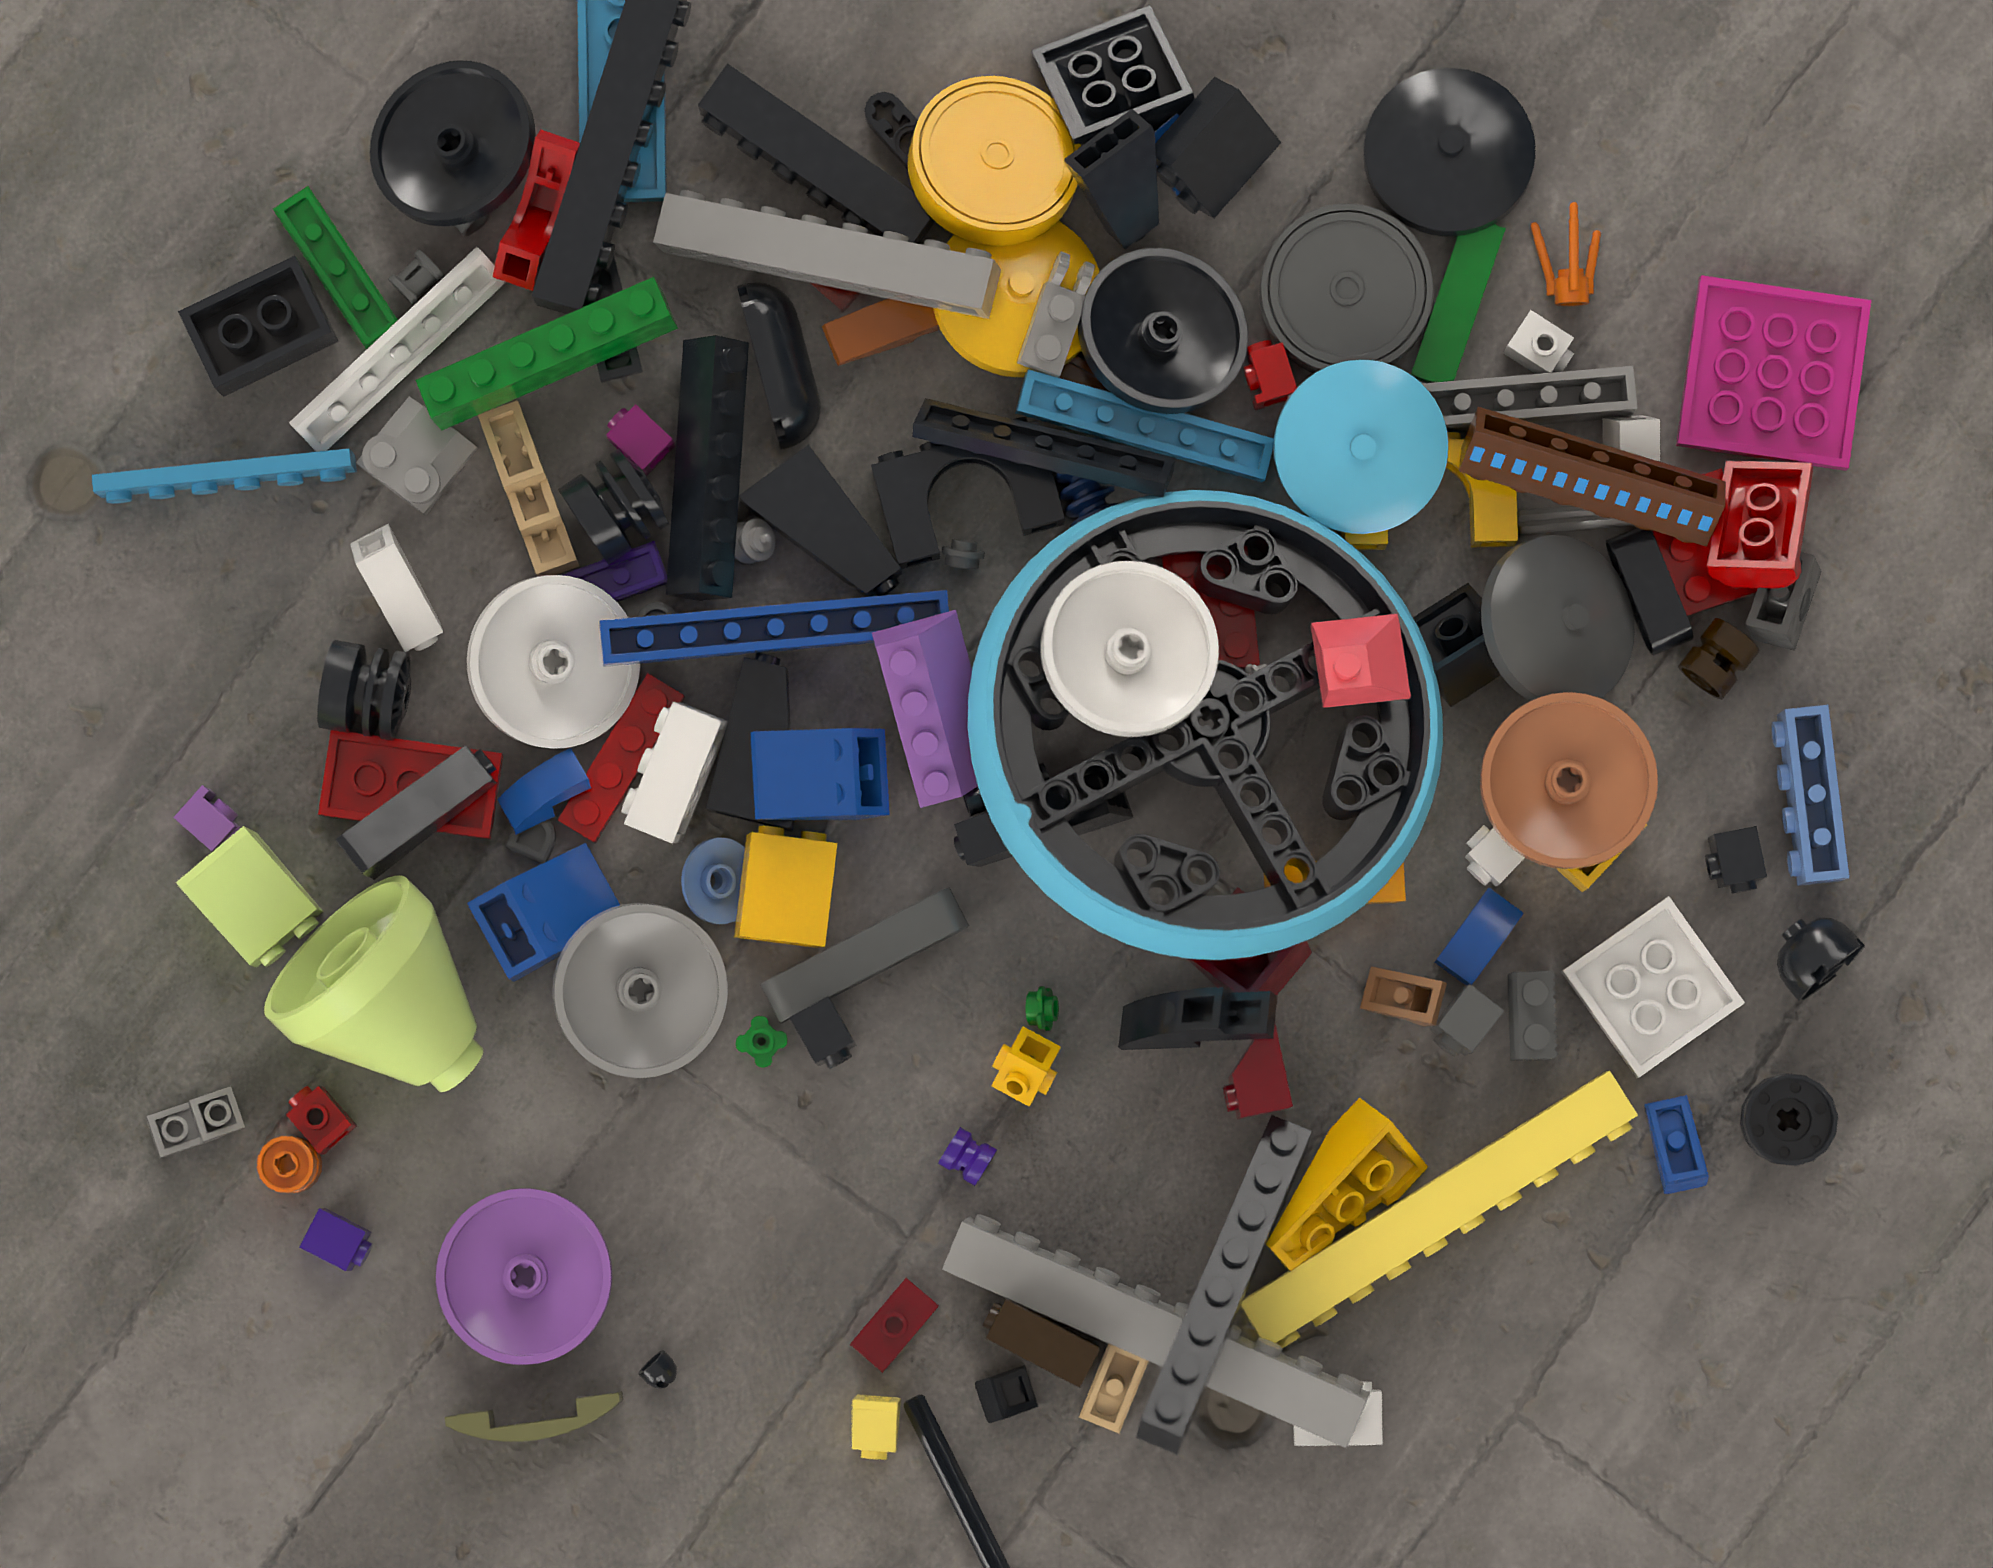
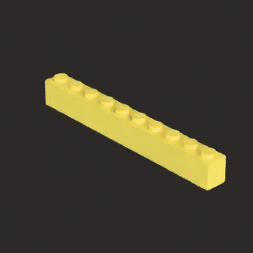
M1610 1071L1604 1072L1334 1241L1292 1271L1288 1270L1244 1298L1241 1309L1259 1338L1267 1339L1284 1348L1301 1337L1297 1331L1300 1327L1310 1321L1317 1327L1338 1314L1334 1308L1335 1305L1348 1297L1352 1304L1372 1293L1375 1289L1371 1283L1386 1274L1390 1281L1410 1269L1412 1266L1408 1260L1423 1251L1425 1256L1429 1257L1448 1245L1449 1243L1445 1239V1236L1458 1228L1465 1234L1485 1221L1482 1216L1483 1212L1495 1205L1502 1211L1520 1200L1522 1196L1518 1190L1531 1182H1534L1538 1188L1558 1176L1559 1173L1555 1167L1569 1158L1574 1165L1596 1152L1592 1145L1606 1135L1610 1142L1622 1136L1633 1128L1629 1121L1638 1116L1612 1073Z

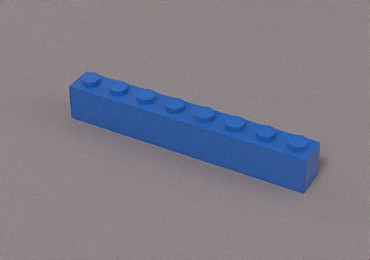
M947 590L600 620L599 629L603 667L874 643L873 632L949 612Z

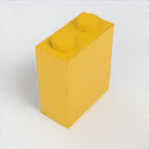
M759 826L758 833L751 832L747 834L734 938L812 948L825 947L838 843L826 842L827 834L801 831V838L784 836L783 828L772 826Z

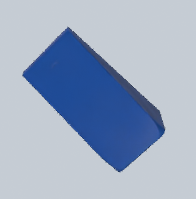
M1687 1095L1645 1104V1112L1664 1194L1706 1186L1709 1175Z

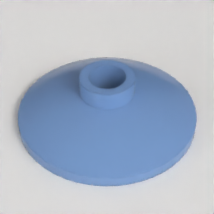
M711 838L703 841L691 851L683 867L681 885L684 899L690 910L698 918L711 924H728L736 921L745 847L735 840ZM712 874L715 877V885L713 886V888L710 884V878Z

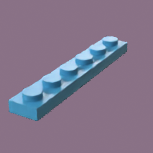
M1029 369L1025 373L1015 412L1019 415L1258 482H1263L1266 479L1274 446V438L1185 413L1161 414L1145 411L1124 402L1111 392Z
M339 449L92 475L93 492L101 498H106L107 503H126L132 501V495L149 493L150 499H166L175 497V490L192 489V494L205 495L217 493L218 486L234 485L235 490H253L260 488V482L277 480V485L279 486L303 484V477L320 476V481L324 482L341 481L346 479V473L357 472L355 454L350 449Z

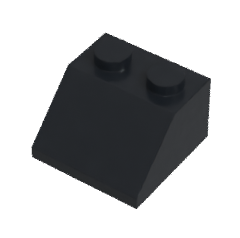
M1466 583L1413 617L1429 651L1434 673L1438 681L1439 693L1450 707L1501 676L1489 655L1483 635L1481 622L1482 597L1469 583Z

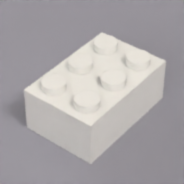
M672 702L670 708L663 707L654 727V731L660 733L656 745L652 749L647 747L638 767V772L644 774L640 785L636 789L631 788L621 810L622 813L627 814L624 824L672 844L682 842L723 742L728 721L684 703Z

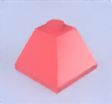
M1398 614L1311 623L1323 708L1410 699L1411 694Z

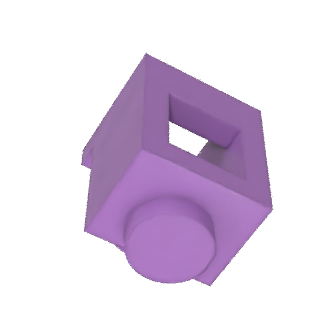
M202 785L173 818L213 852L240 829L234 822L238 814L219 798L213 804L211 800L216 794Z

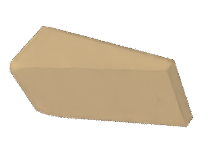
M1108 1343L1079 1418L1120 1433L1149 1361Z

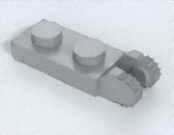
M1060 251L1055 260L1048 281L1043 284L1017 363L1054 377H1060L1081 317V310L1085 299L1084 295L1089 288L1095 268L1094 264L1085 261L1077 273V280L1073 291L1061 287L1060 284L1070 264V255Z

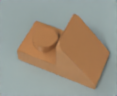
M1371 966L1360 1008L1368 1012L1405 1019L1424 1027L1435 1026L1447 983Z

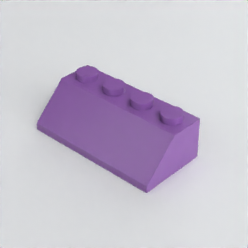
M956 610L873 632V640L920 808L964 796L976 788L978 784L972 765L968 735V695L972 668Z

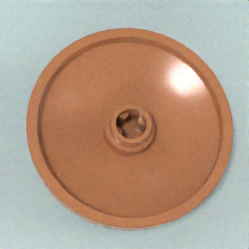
M1556 693L1539 697L1519 707L1495 731L1488 743L1481 764L1480 789L1483 805L1492 826L1513 850L1525 858L1544 866L1560 869H1578L1609 860L1627 848L1638 837L1647 824L1655 805L1658 773L1649 741L1628 714L1612 703L1595 696L1582 693Z

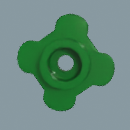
M1039 986L1038 991L1028 992L1025 1007L1028 1025L1038 1026L1039 1029L1051 1031L1053 1022H1056L1059 1016L1057 996L1053 995L1051 988L1045 989L1044 986Z
M756 1016L751 1020V1027L745 1035L737 1037L736 1048L740 1052H747L751 1055L758 1067L765 1068L772 1064V1056L776 1054L778 1049L784 1048L787 1045L788 1038L785 1032L776 1031L772 1028L766 1017ZM761 1037L766 1040L763 1046L758 1045L757 1042Z

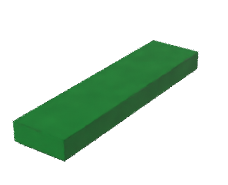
M307 186L273 208V211L367 350L398 319L312 190Z
M1494 224L1479 232L1457 237L1411 375L1417 380L1426 383L1455 380L1506 228Z

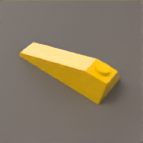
M1359 1097L1329 1129L1266 1245L1283 1265L1292 1271L1332 1244L1337 1232L1349 1224L1356 1228L1367 1220L1365 1214L1380 1203L1389 1206L1399 1199L1428 1168V1165L1391 1120Z

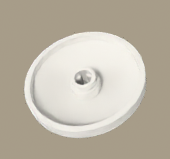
M1110 562L1089 569L1076 577L1056 598L1047 615L1041 638L1043 669L1057 699L1081 722L1096 730L1116 736L1140 737L1152 735L1180 723L1196 709L1207 694L1213 682L1218 664L1219 647L1217 631L1213 618L1201 597L1177 575L1164 568L1145 562Z
M545 575L532 577L503 590L480 614L468 644V679L472 693L482 712L490 722L506 735L536 747H573L591 741L605 733L621 718L628 708L637 688L640 674V664L603 667L599 621L628 618L625 611L601 588L582 579L570 576Z

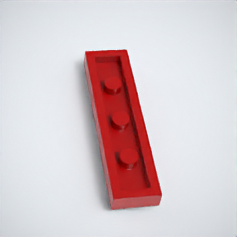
M647 673L628 708L618 720L586 772L591 788L570 798L558 818L560 823L596 844L639 774L638 767L647 747L652 749L656 745L660 733L655 732L654 727L662 708H670L672 702L682 703L685 695Z

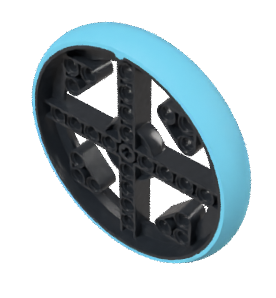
M1186 490L1165 492L1164 497L1156 495L1138 497L1105 508L1076 523L1053 539L1025 565L1010 583L996 605L981 637L972 668L968 695V735L971 760L979 792L990 819L1006 848L1024 872L1047 896L1077 919L1097 931L1128 945L1158 954L1187 959L1222 960L1252 957L1274 952L1314 938L1338 925L1359 910L1386 885L1406 859L1421 832L1431 808L1440 774L1443 749V713L1438 681L1434 673L1432 660L1416 622L1403 600L1384 575L1360 551L1337 533L1314 519L1285 506L1253 496L1225 491ZM1244 546L1258 548L1262 554V560L1257 561L1248 558L1244 552ZM1199 553L1204 554L1194 571L1193 580L1196 588L1201 593L1264 614L1274 615L1283 611L1294 597L1298 585L1316 597L1338 620L1398 614L1411 697L1410 699L1377 702L1379 721L1372 716L1361 715L1350 721L1341 732L1337 740L1325 785L1322 804L1326 813L1336 820L1345 821L1355 816L1357 817L1341 840L1317 862L1314 861L1258 763L1269 742L1270 714L1320 689L1318 672L1313 670L1308 662L1309 657H1315L1313 642L1250 675L1231 663L1218 660L1216 673L1207 694L1196 709L1180 723L1156 734L1129 737L1044 782L1034 750L1031 722L1041 730L1051 731L1060 727L1070 712L1057 699L1046 678L1041 658V638L1044 623L1051 607L1062 590L1071 581L1089 569L1110 562H1144L1169 555ZM1211 564L1221 567L1226 578L1219 580L1211 577L1206 567ZM1270 582L1279 585L1283 590L1284 597L1277 598L1271 596L1267 592L1265 584ZM1026 660L1035 663L1039 669V675L1031 677L1023 674L1019 668V662ZM1281 676L1285 678L1289 683L1290 691L1281 692L1277 690L1272 684L1271 677ZM1242 695L1249 698L1252 702L1253 710L1248 712L1239 709L1234 702V696ZM1045 698L1055 700L1060 705L1061 712L1055 715L1045 712L1041 707L1040 700ZM1200 718L1204 721L1211 719L1214 725L1212 728L1209 725L1201 726L1198 721ZM1360 731L1366 734L1370 741V747L1358 746L1353 741L1352 732ZM1168 734L1173 736L1178 742L1179 749L1175 751L1165 749L1160 744L1159 735ZM1222 752L1232 754L1237 760V768L1228 769L1224 767L1219 761L1218 754ZM1124 754L1136 756L1140 760L1141 769L1137 771L1129 770L1123 765L1121 756ZM1378 768L1387 771L1391 776L1392 784H1380L1375 779L1374 769ZM1162 771L1185 784L1199 787L1214 786L1271 886L1242 894L1207 895L1217 883L1220 873L1218 863L1211 855L1145 834L1132 835L1126 839L1114 857V865H1112L1090 848L1067 821ZM1089 773L1099 776L1103 781L1104 789L1097 791L1088 788L1083 780V776ZM1345 788L1354 795L1355 804L1346 805L1338 799L1337 789ZM1250 790L1258 796L1259 806L1250 807L1241 800L1240 791ZM1055 793L1062 796L1066 803V809L1059 811L1050 808L1046 803L1045 795ZM1267 827L1276 830L1280 835L1281 844L1271 845L1266 842L1262 835V829ZM1131 849L1141 851L1146 856L1147 865L1136 867L1131 864L1127 857V851ZM1291 865L1298 868L1303 876L1302 882L1293 883L1289 881L1284 874V866ZM1195 867L1202 870L1206 877V884L1196 885L1188 879L1187 868ZM1157 887L1163 889L1168 895V904L1157 905L1150 899L1149 888Z

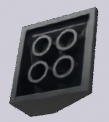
M1150 5L1031 50L1074 145L1085 144L1131 109L1135 110L1150 124L1155 132L1176 113L1180 116L1195 99L1194 93Z

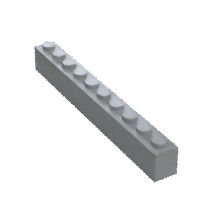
M977 1214L975 1219L969 1216L961 1222L942 1270L1163 1367L1189 1305L1177 1302L1174 1307L1159 1300L1161 1294L1149 1287L1137 1285L1133 1289L1120 1283L1121 1277L1108 1269L1097 1267L1095 1271L1079 1265L1081 1259L1069 1252L1057 1249L1054 1254L1040 1248L1041 1241L1033 1236L1022 1232H1016V1235L1013 1236L999 1230L1001 1224L987 1216ZM1233 1325L1207 1387L1346 1448L1351 1441L1370 1396V1392L1362 1389L1364 1384L1346 1374L1340 1373L1338 1378L1324 1373L1321 1371L1323 1365L1308 1357L1298 1356V1359L1295 1360L1281 1354L1282 1347L1267 1339L1258 1338L1257 1342L1242 1337L1240 1336L1242 1330Z

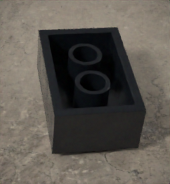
M295 255L178 311L214 388L223 397L339 342L302 264Z

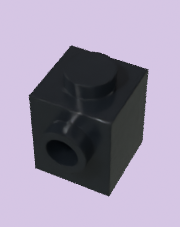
M1757 826L1717 833L1708 837L1711 854L1705 855V861L1710 880L1716 879L1718 888L1730 886L1731 894L1757 889L1756 881L1767 877Z

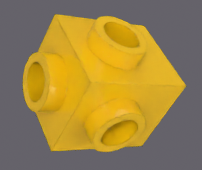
M1023 1026L1012 1047L1003 1044L992 1065L999 1072L991 1087L1030 1107L1037 1092L1039 1091L1046 1095L1058 1072L1051 1069V1066L1061 1046Z

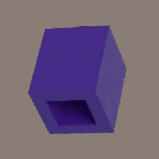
M319 1208L299 1248L344 1271H352L354 1265L361 1267L364 1264L373 1244L367 1241L371 1231L326 1208Z

